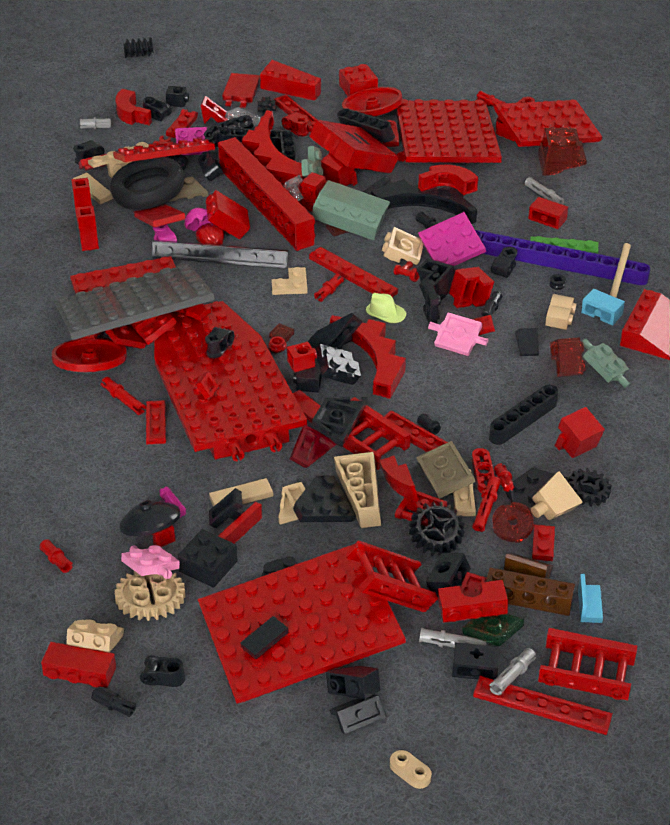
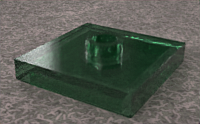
M510 614L480 617L469 621L462 627L463 634L500 647L524 626V619Z

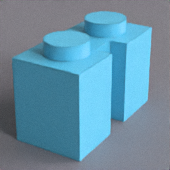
M592 289L583 299L581 313L593 318L598 316L601 321L614 325L623 315L625 301Z

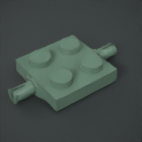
M587 338L581 342L588 350L583 357L608 383L618 381L624 388L629 386L630 382L623 376L629 368L622 359L613 353L608 345L602 343L598 346H593Z

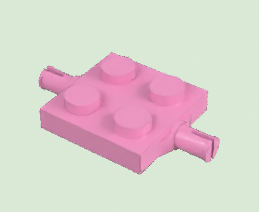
M447 313L445 320L441 324L430 322L428 329L438 331V336L434 342L436 347L469 356L476 343L485 346L488 344V338L479 336L482 328V322Z
M134 545L130 547V552L122 553L121 561L141 576L158 574L162 575L165 579H169L172 576L171 570L179 569L180 561L160 546L153 545L149 546L148 549H139Z

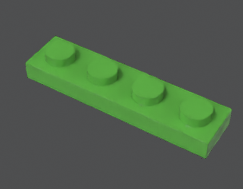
M531 236L530 241L598 254V242L591 240L581 241Z

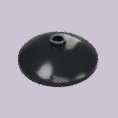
M158 500L143 501L123 517L120 522V530L127 536H144L162 531L173 525L180 518V509L170 502Z

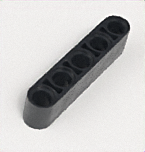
M347 108L337 113L341 124L361 127L378 141L387 143L395 138L391 124L388 121Z
M550 384L545 385L490 423L489 441L495 445L504 444L557 406L558 388Z

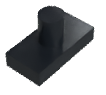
M235 488L209 510L210 526L217 528L228 518L235 521L243 513L240 510L243 506L242 491Z

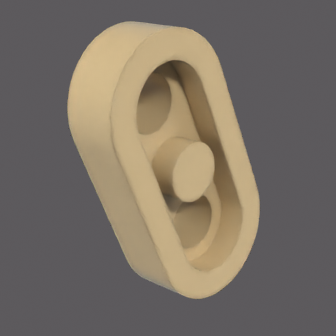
M399 750L391 755V770L411 786L421 789L430 784L432 775L430 768L412 754Z

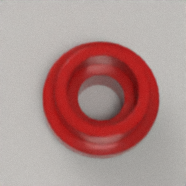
M279 336L271 338L268 343V348L272 352H282L287 347L285 340Z

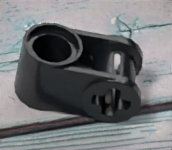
M145 97L143 99V108L151 110V117L157 121H162L166 115L169 116L172 113L170 105L165 102L159 101L154 97Z
M89 140L73 147L76 153V164L82 159L104 155L105 149L94 140Z
M203 152L199 156L198 163L202 168L203 174L210 181L214 180L224 171L219 162L211 157L210 153Z
M505 247L498 257L494 259L491 273L508 278L516 266L517 250L513 247Z
M214 327L205 337V342L208 346L207 356L209 358L221 357L228 347L233 344L234 331Z
M154 655L145 658V669L140 675V680L144 684L178 687L185 682L184 666L179 658L158 657Z

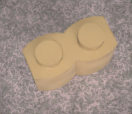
M553 294L545 326L567 330L568 325H572V314H575L577 304L574 303V298Z

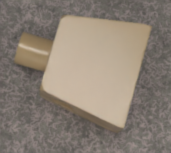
M559 471L532 497L536 505L531 508V512L536 518L544 514L548 520H552L575 509L582 503V500Z

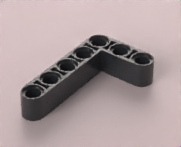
M219 128L217 130L216 145L218 146V142L234 137L242 143V138L247 134L248 130L254 131V129ZM271 130L270 139L273 145L283 155L295 161L296 147L294 134L290 131Z

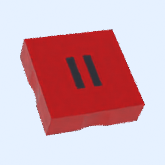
M316 119L309 135L311 139L329 151L347 167L392 173L399 158L398 155L361 127Z

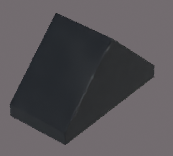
M520 328L516 330L515 335L520 356H539L538 328Z

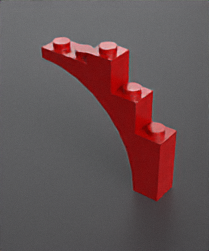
M267 110L254 131L248 130L247 134L243 136L242 144L273 174L278 182L302 187L301 181L306 178L302 176V163L286 157L273 145L270 139L271 130L274 126L273 111Z
M332 315L330 318V324L341 319L342 317ZM368 319L367 323H362L352 334V342L360 346L371 357L375 365L376 375L373 380V394L391 399L405 373L406 358L395 355L396 340L385 338L386 323Z

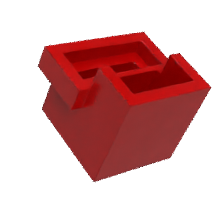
M331 153L321 160L323 176L327 180L344 186L358 184L356 171H354L355 168L345 166Z
M479 267L457 269L449 292L454 298L453 305L456 308L468 307L471 304L475 307L485 306L486 300L490 297L494 281Z
M584 407L561 419L558 428L562 433L559 434L555 447L559 451L565 449L572 458H575L597 447L605 429L587 407Z

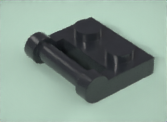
M426 280L424 282L426 295L423 312L429 324L430 322L437 324V320L440 319L438 306L441 305V300L434 290L435 282L433 280Z

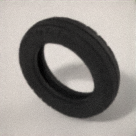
M167 157L133 161L115 173L110 184L111 194L120 206L127 209L143 210L150 209L151 207L154 208L167 203L180 193L184 185V173L176 161ZM146 177H167L162 183L149 189H128L134 182Z

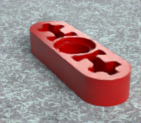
M477 448L472 452V465L477 489L482 493L487 487L484 481L487 480L488 484L489 477L495 475L489 451L484 448ZM484 469L487 470L488 473H480L479 470Z

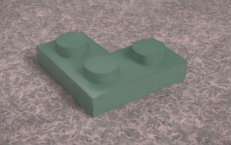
M315 146L308 147V159L302 160L303 177H307L311 172L323 175L321 167L322 152L319 148Z

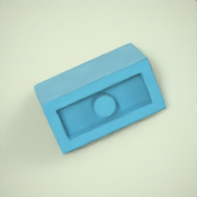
M580 574L578 586L580 622L602 623L603 611L600 585H586L585 574Z

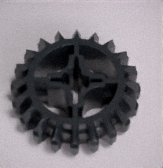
M434 501L431 502L430 507L426 503L423 505V509L418 507L416 513L412 514V520L409 522V535H413L411 541L417 542V549L423 547V553L429 550L431 551V556H434L435 552H438L440 556L443 551L451 553V549L456 550L457 544L462 543L463 539L461 537H464L465 534L463 530L465 524L461 522L462 515L456 516L457 509L451 511L450 504L447 507H443L442 502L439 503V506H436ZM427 519L428 526L421 530L420 524ZM452 527L453 535L447 539L445 537L446 532Z

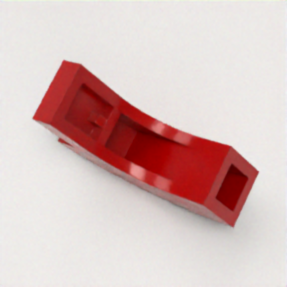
M121 89L117 93L115 98L118 117L123 122L133 125L135 122L145 125L152 123L151 110L135 106L136 93L134 91Z
M435 165L429 167L428 172L419 174L418 189L425 191L438 186H450L457 189L461 194L467 195L477 191L478 176L460 166Z

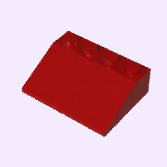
M644 289L622 330L620 346L670 360V300L661 293Z

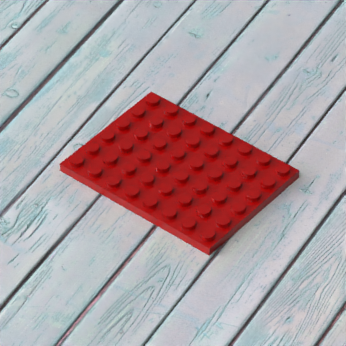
M403 99L402 104L396 108L406 162L501 163L502 156L486 101H453L450 99L445 101H438L436 99L430 101H423L421 99L408 101Z
M353 545L198 599L236 704L406 643L405 636L388 601L361 592L359 586L367 578L360 562L348 559L345 556ZM274 616L288 627L289 633L259 658L254 659L241 648L240 642Z

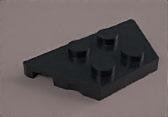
M350 397L325 398L312 419V427L340 447H343L366 407L368 397H362L361 401H350Z
M531 468L512 481L514 489L505 493L511 500L513 509H516L518 519L521 522L532 515L531 508L536 505L532 497L555 475L554 473ZM563 476L568 482L569 477Z

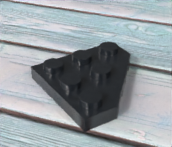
M329 475L316 476L293 506L299 522H353L356 518L355 512L335 477Z

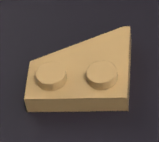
M302 482L282 488L280 514L278 517L280 525L298 520L293 506L305 491Z

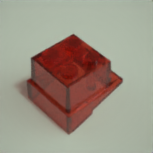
M544 128L543 139L539 144L538 151L543 176L558 174L562 170L587 164L582 141H579L576 128Z

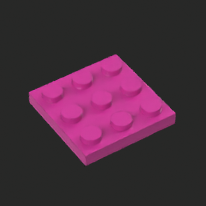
M464 212L418 232L419 238L428 254L435 261L456 266L486 252L485 246Z

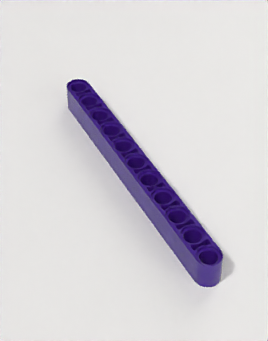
M475 230L486 248V252L482 254L498 257L505 247H513L517 250L516 261L611 280L615 278L620 258ZM627 260L621 282L646 285L649 280L650 266L645 263Z

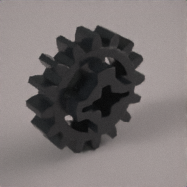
M580 468L578 473L573 471L572 476H569L568 483L582 500V505L586 502L592 507L593 503L597 506H600L601 502L606 503L607 498L610 496L612 485L608 484L609 478H603V473L597 474V470L590 472L589 468L583 471Z

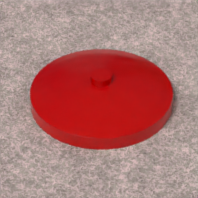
M374 87L349 95L343 100L342 108L351 109L370 116H378L398 108L403 102L401 91L396 88Z
M102 338L71 340L56 346L52 350V362L55 366L75 372L108 370L121 365L127 359V351L124 345L115 344L110 339Z

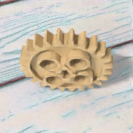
M134 571V575L126 574L127 579L121 578V583L116 584L115 601L118 604V609H123L124 615L130 613V618L136 615L138 620L146 617L147 621L151 617L158 620L159 615L166 618L167 612L174 614V608L180 609V604L184 603V583H182L181 578H177L176 573L172 574L169 579H165L162 575L150 574L141 576ZM147 583H149V586H150V593H151V597H152V599H153L154 605L151 604V601H150V594H149V589L147 588Z

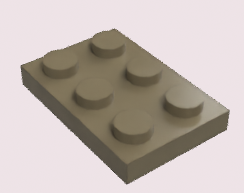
M452 441L416 457L439 499L475 482L474 476Z

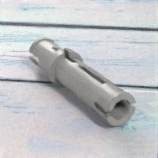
M532 177L526 179L525 186L535 191L544 199L564 204V199L556 195L552 189L546 188Z
M421 628L419 642L437 644L441 648L443 646L455 648V643L486 645L487 639L483 640L446 633V630H441L440 632Z
M526 648L518 657H514L510 661V665L490 683L491 692L495 695H501L520 674L526 672L528 665L536 659V653L532 649Z

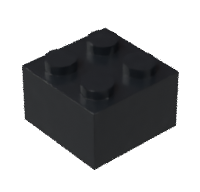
M201 529L178 554V560L180 561L179 572L214 588L238 561L237 545Z

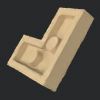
M305 267L288 268L289 279H272V295L307 293Z

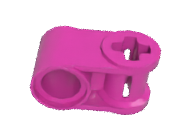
M167 224L153 227L155 232L154 240L177 242L174 232L171 231Z

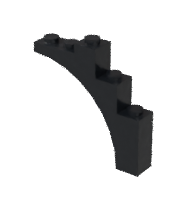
M402 179L371 190L372 196L390 202L388 209L403 206H422L441 209L455 215L464 212L471 224L476 223L477 209L463 198V194L450 186L439 189L434 187L420 191L418 185L412 187Z

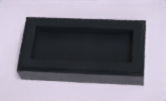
M272 616L240 642L241 648L254 659H257L289 633L288 627Z

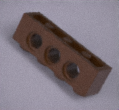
M489 568L486 582L503 580L508 604L566 616L570 615L575 584Z

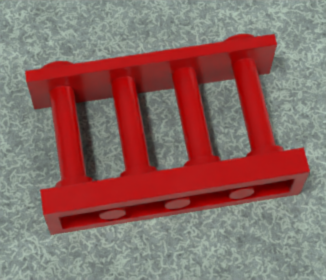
M353 397L350 401H360V400H358L357 398ZM366 405L358 419L361 423L352 429L343 445L344 448L353 454L373 452L375 466L379 470L381 468L379 461L381 456L395 446L404 451L410 448L411 434ZM366 428H371L375 431L363 441L355 438L357 434ZM381 437L389 440V442L376 451L368 447Z
M359 540L345 554L346 558L360 562L367 578L359 586L362 593L421 612H426L438 599L435 592L421 588L414 574L422 565L419 561ZM372 567L377 568L378 573L374 572ZM388 572L392 573L394 578H391ZM404 578H407L409 583H406Z
M553 628L548 629L546 648L552 650L548 666H540L538 682L549 686L556 685L609 696L616 700H628L631 683L624 681L627 665L634 666L637 645ZM560 651L574 654L570 671L557 668ZM582 656L596 658L593 676L579 673ZM605 660L618 663L615 680L602 678Z

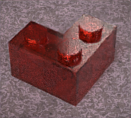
M580 337L557 339L550 342L551 360H556L557 377L580 376L584 374L583 371L586 368L585 361L582 360L584 345L583 342H580Z

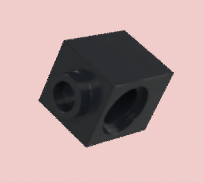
M168 86L166 103L174 107H185L186 102H189L187 88Z

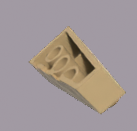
M368 452L334 457L337 475L356 514L360 527L381 526L374 453Z

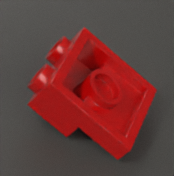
M169 313L131 323L130 325L149 345L177 322Z

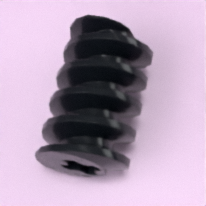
M149 37L148 42L146 38H143V42H141L140 38L137 39V42L134 39L131 40V43L128 39H126L125 43L123 42L125 58H127L128 54L132 58L134 53L137 57H139V53L143 57L145 52H147L148 56H150L151 52L154 54L151 37Z

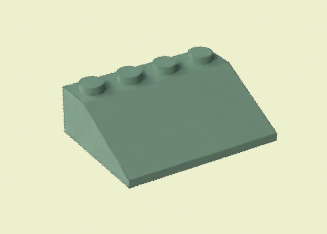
M328 180L313 205L312 215L317 221L374 240L390 202Z

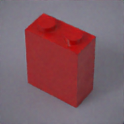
M217 190L207 197L208 221L234 237L241 239L250 229L248 210Z

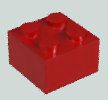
M367 64L339 70V85L347 96L364 89L378 87V78Z

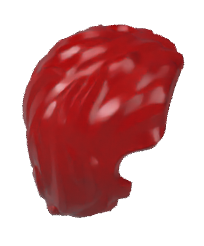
M207 223L197 229L196 239L199 244L222 245L224 231L213 223Z

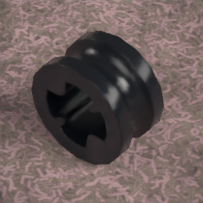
M554 274L550 277L551 288L561 290L565 287V276Z

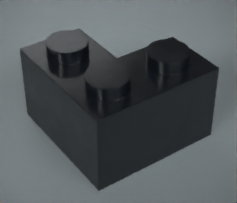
M427 258L417 268L421 280L419 286L425 299L424 282L426 280H433L435 282L434 290L440 296V300H442L450 292L455 275L454 266Z

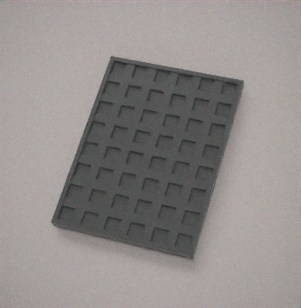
M182 263L177 265L176 268H164L158 273H146L140 278L131 277L122 283L113 282L104 288L95 287L92 291H81L76 293L75 296H63L54 301L71 339L75 340L215 300L213 292L191 265Z

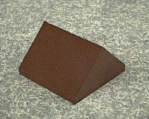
M506 553L504 570L549 579L554 566L514 553Z

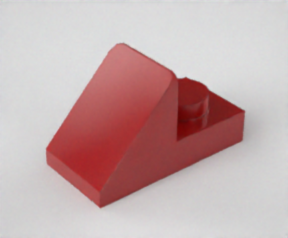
M204 97L201 103L204 124L211 117L218 123L227 121L230 113L208 97Z

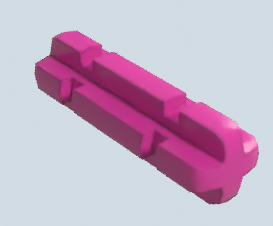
M161 488L159 491L161 498L165 502H170L179 507L180 518L185 516L186 508L174 493H171L170 488Z

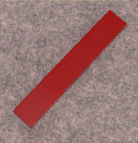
M483 676L479 677L473 693L475 698L604 735L608 733L613 713L511 684L501 695H495L491 692V686H489L494 680Z

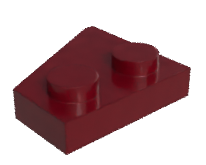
M305 424L300 431L289 459L307 468L332 449L336 443Z

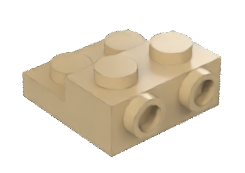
M396 227L392 229L391 233L388 232L386 234L385 243L381 250L384 252V257L397 263L400 262L401 258L407 262L411 261L415 265L419 263L423 249V243L420 238Z
M77 620L67 629L66 645L110 653L123 637L124 628L117 627L111 623H96L94 620Z

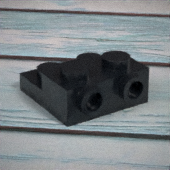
M319 344L316 348L321 377L354 385L361 377L359 363L353 361L352 352Z

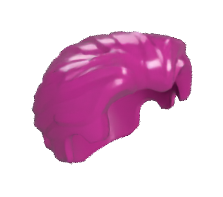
M203 208L190 210L185 219L186 229L196 231L204 224L211 223L208 221L207 209Z

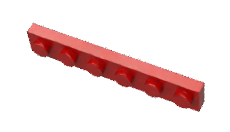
M322 247L309 254L310 260L336 274H340L341 277L372 294L384 293L392 297L398 294V288Z

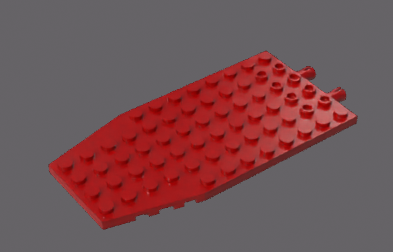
M215 301L206 304L211 307V313L200 321L187 316L186 312H170L169 314L177 323L154 340L155 365L194 452L210 449L215 460L232 456L234 461H238L236 457L238 456L241 461L245 456V452L270 447L272 452L280 451L282 444L289 442L290 429L307 425L306 416L261 335L226 303ZM214 327L233 330V344L228 347L221 357L209 358L206 354L208 346L205 342V337ZM209 371L219 387L211 398L205 399L202 394L196 395L193 388L197 387L195 383L200 376Z

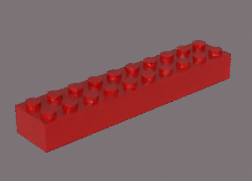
M235 137L218 142L219 164L229 180L296 251L313 246L314 238L316 237L314 232V216Z

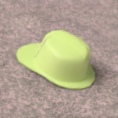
M373 293L371 303L366 307V312L369 315L388 323H398L406 317V311L396 305L394 299L389 294Z

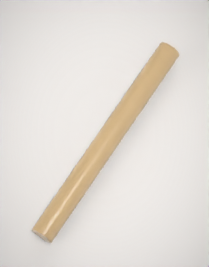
M625 243L610 292V295L615 298L618 294L631 247L628 243Z

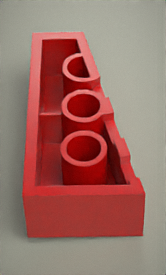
M271 60L260 73V89L315 101L321 94V78Z

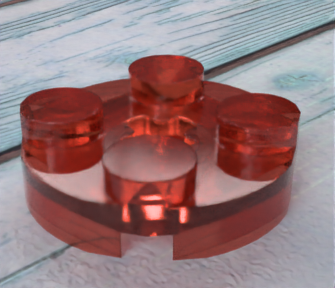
M511 502V505H501L496 509L492 517L494 532L499 538L508 542H522L531 534L534 528L531 511L522 503ZM517 519L516 525H510L508 522L509 520Z

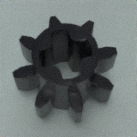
M270 96L262 97L261 101L257 102L258 112L262 111L263 115L267 110L276 111L275 100L272 101Z

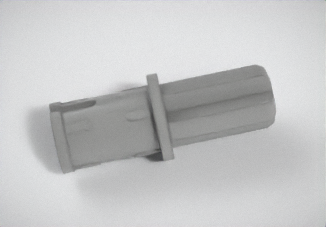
M96 117L94 119H80V128H110L111 119H96Z

